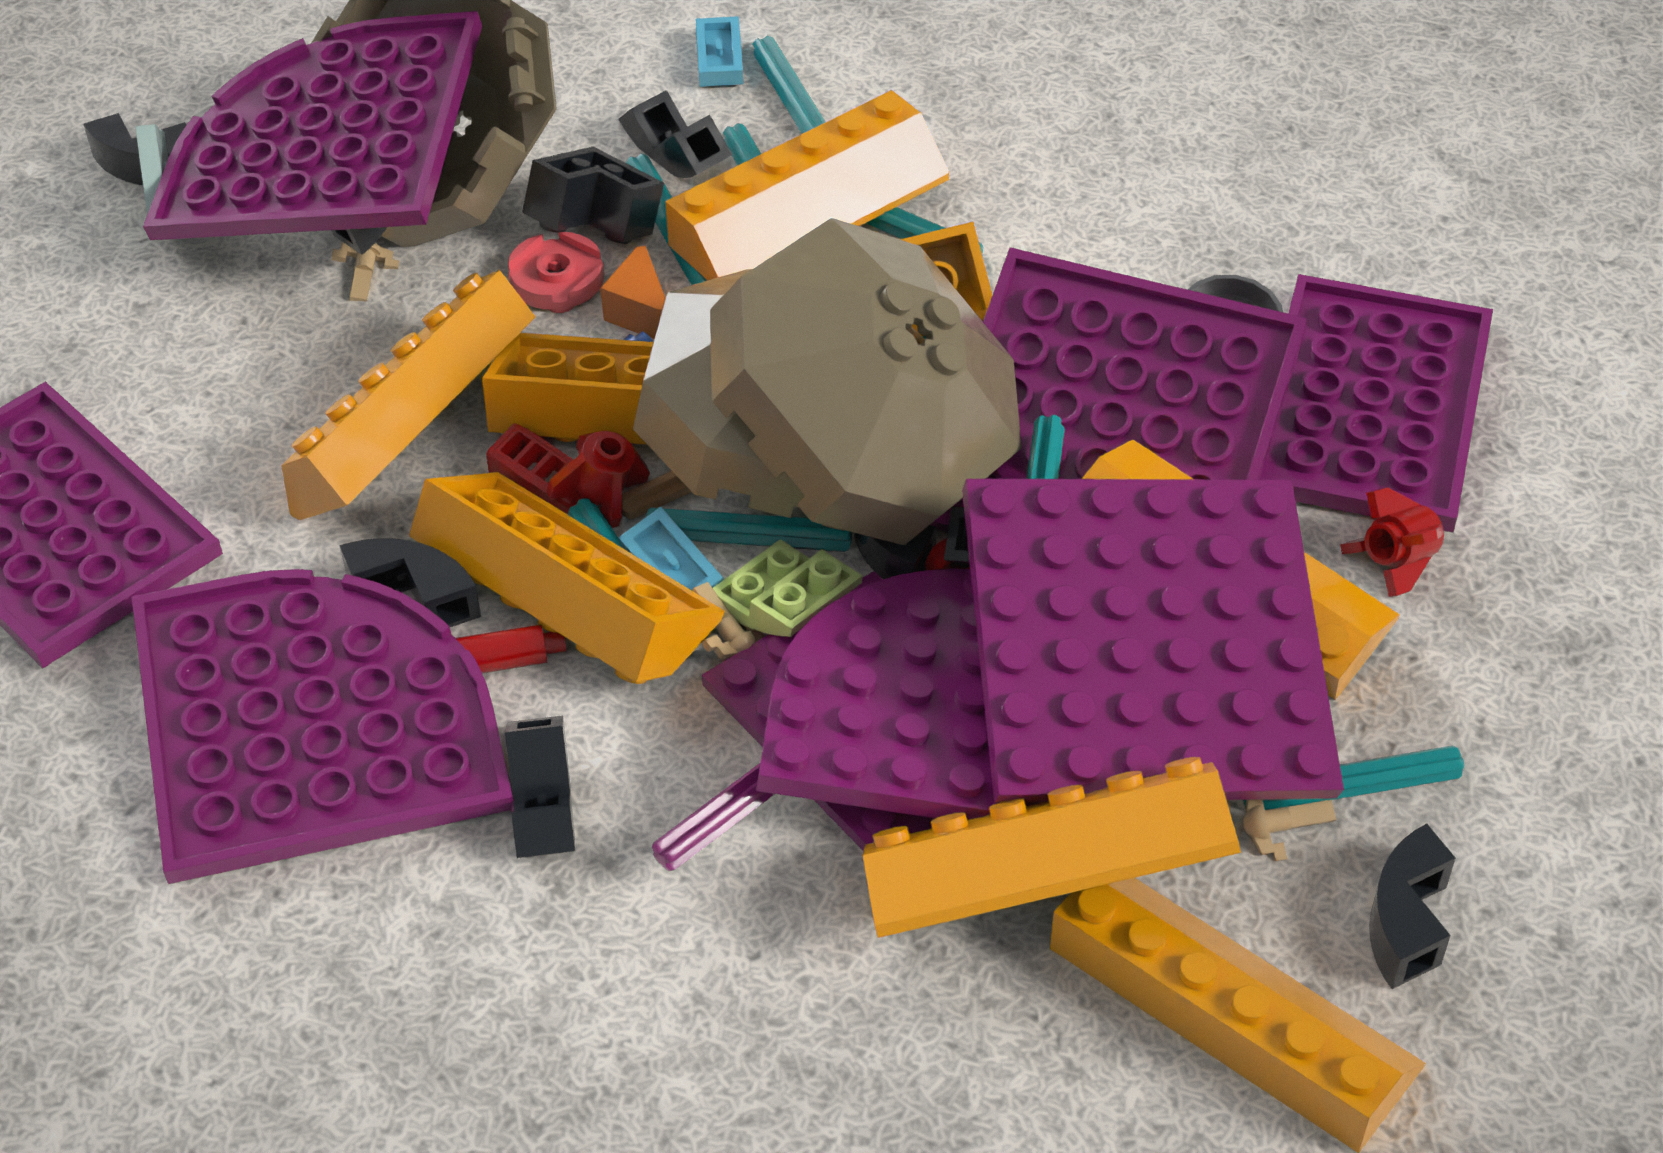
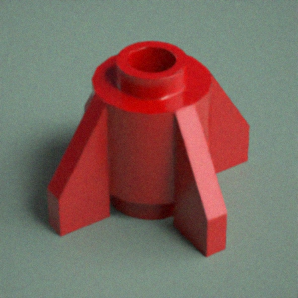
M599 431L580 435L576 445L579 455L549 481L546 491L549 500L574 496L577 489L581 498H587L591 503L601 505L600 511L611 528L618 527L622 518V492L624 488L647 482L650 475L648 466L632 444L616 432Z
M1389 487L1366 492L1371 518L1377 519L1368 528L1364 538L1340 544L1342 555L1367 551L1374 562L1390 567V569L1383 571L1389 597L1410 592L1431 557L1439 552L1443 544L1444 530L1442 522L1438 515L1429 507L1423 506Z

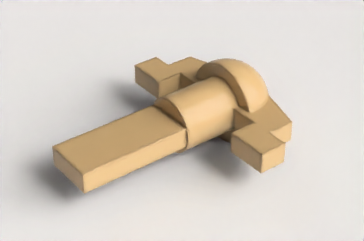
M344 242L341 243L340 250L333 248L331 257L333 261L345 263L347 256H352L356 259L349 301H367L375 261L385 262L384 269H398L399 260L393 259V251L383 248L377 243L363 255Z
M709 582L693 588V592L725 610L721 622L715 627L725 642L722 643L717 634L705 639L702 645L707 652L714 650L720 659L730 658L738 652L748 649L753 643L765 636L762 632L744 626L747 630L745 632L720 600Z
M1246 800V814L1243 818V827L1261 855L1273 854L1275 861L1287 860L1284 842L1272 844L1270 833L1336 821L1332 800L1269 810L1264 809L1263 800Z

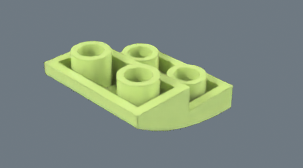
M780 539L721 581L713 589L739 624L763 633L791 637L830 603L843 597L860 585L863 575L822 549L809 558Z

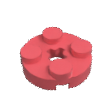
M559 232V239H549L546 241L543 239V234L530 237L520 243L509 256V283L527 305L535 308L549 309L554 313L568 312L574 306L591 299L603 285L605 277L604 264L601 260L598 246L590 239L576 233ZM561 268L565 269L564 271H561V272H558V273H550V272H548V270L557 272V271H559Z

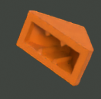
M646 245L636 247L600 288L603 318L606 322L638 334L643 331L652 339H655L666 298Z

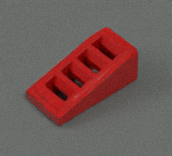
M513 423L487 450L486 459L489 473L499 472L562 512L568 514L569 508L577 505L578 500L582 499L576 489L574 496L549 500L546 492L549 482L547 483L545 480L553 471L560 472L574 459L529 429ZM534 462L537 463L531 471L528 470Z

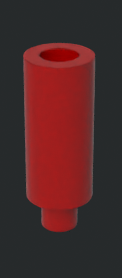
M542 624L456 638L464 649L469 650L473 655L482 674L548 663L546 654L566 651L565 637L558 632L543 633Z

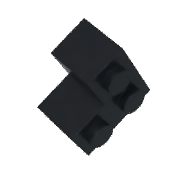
M592 146L532 160L522 213L539 221L540 227L550 232H566L569 228L585 224L603 231L605 237L613 242L627 244L634 239L653 234L664 182Z

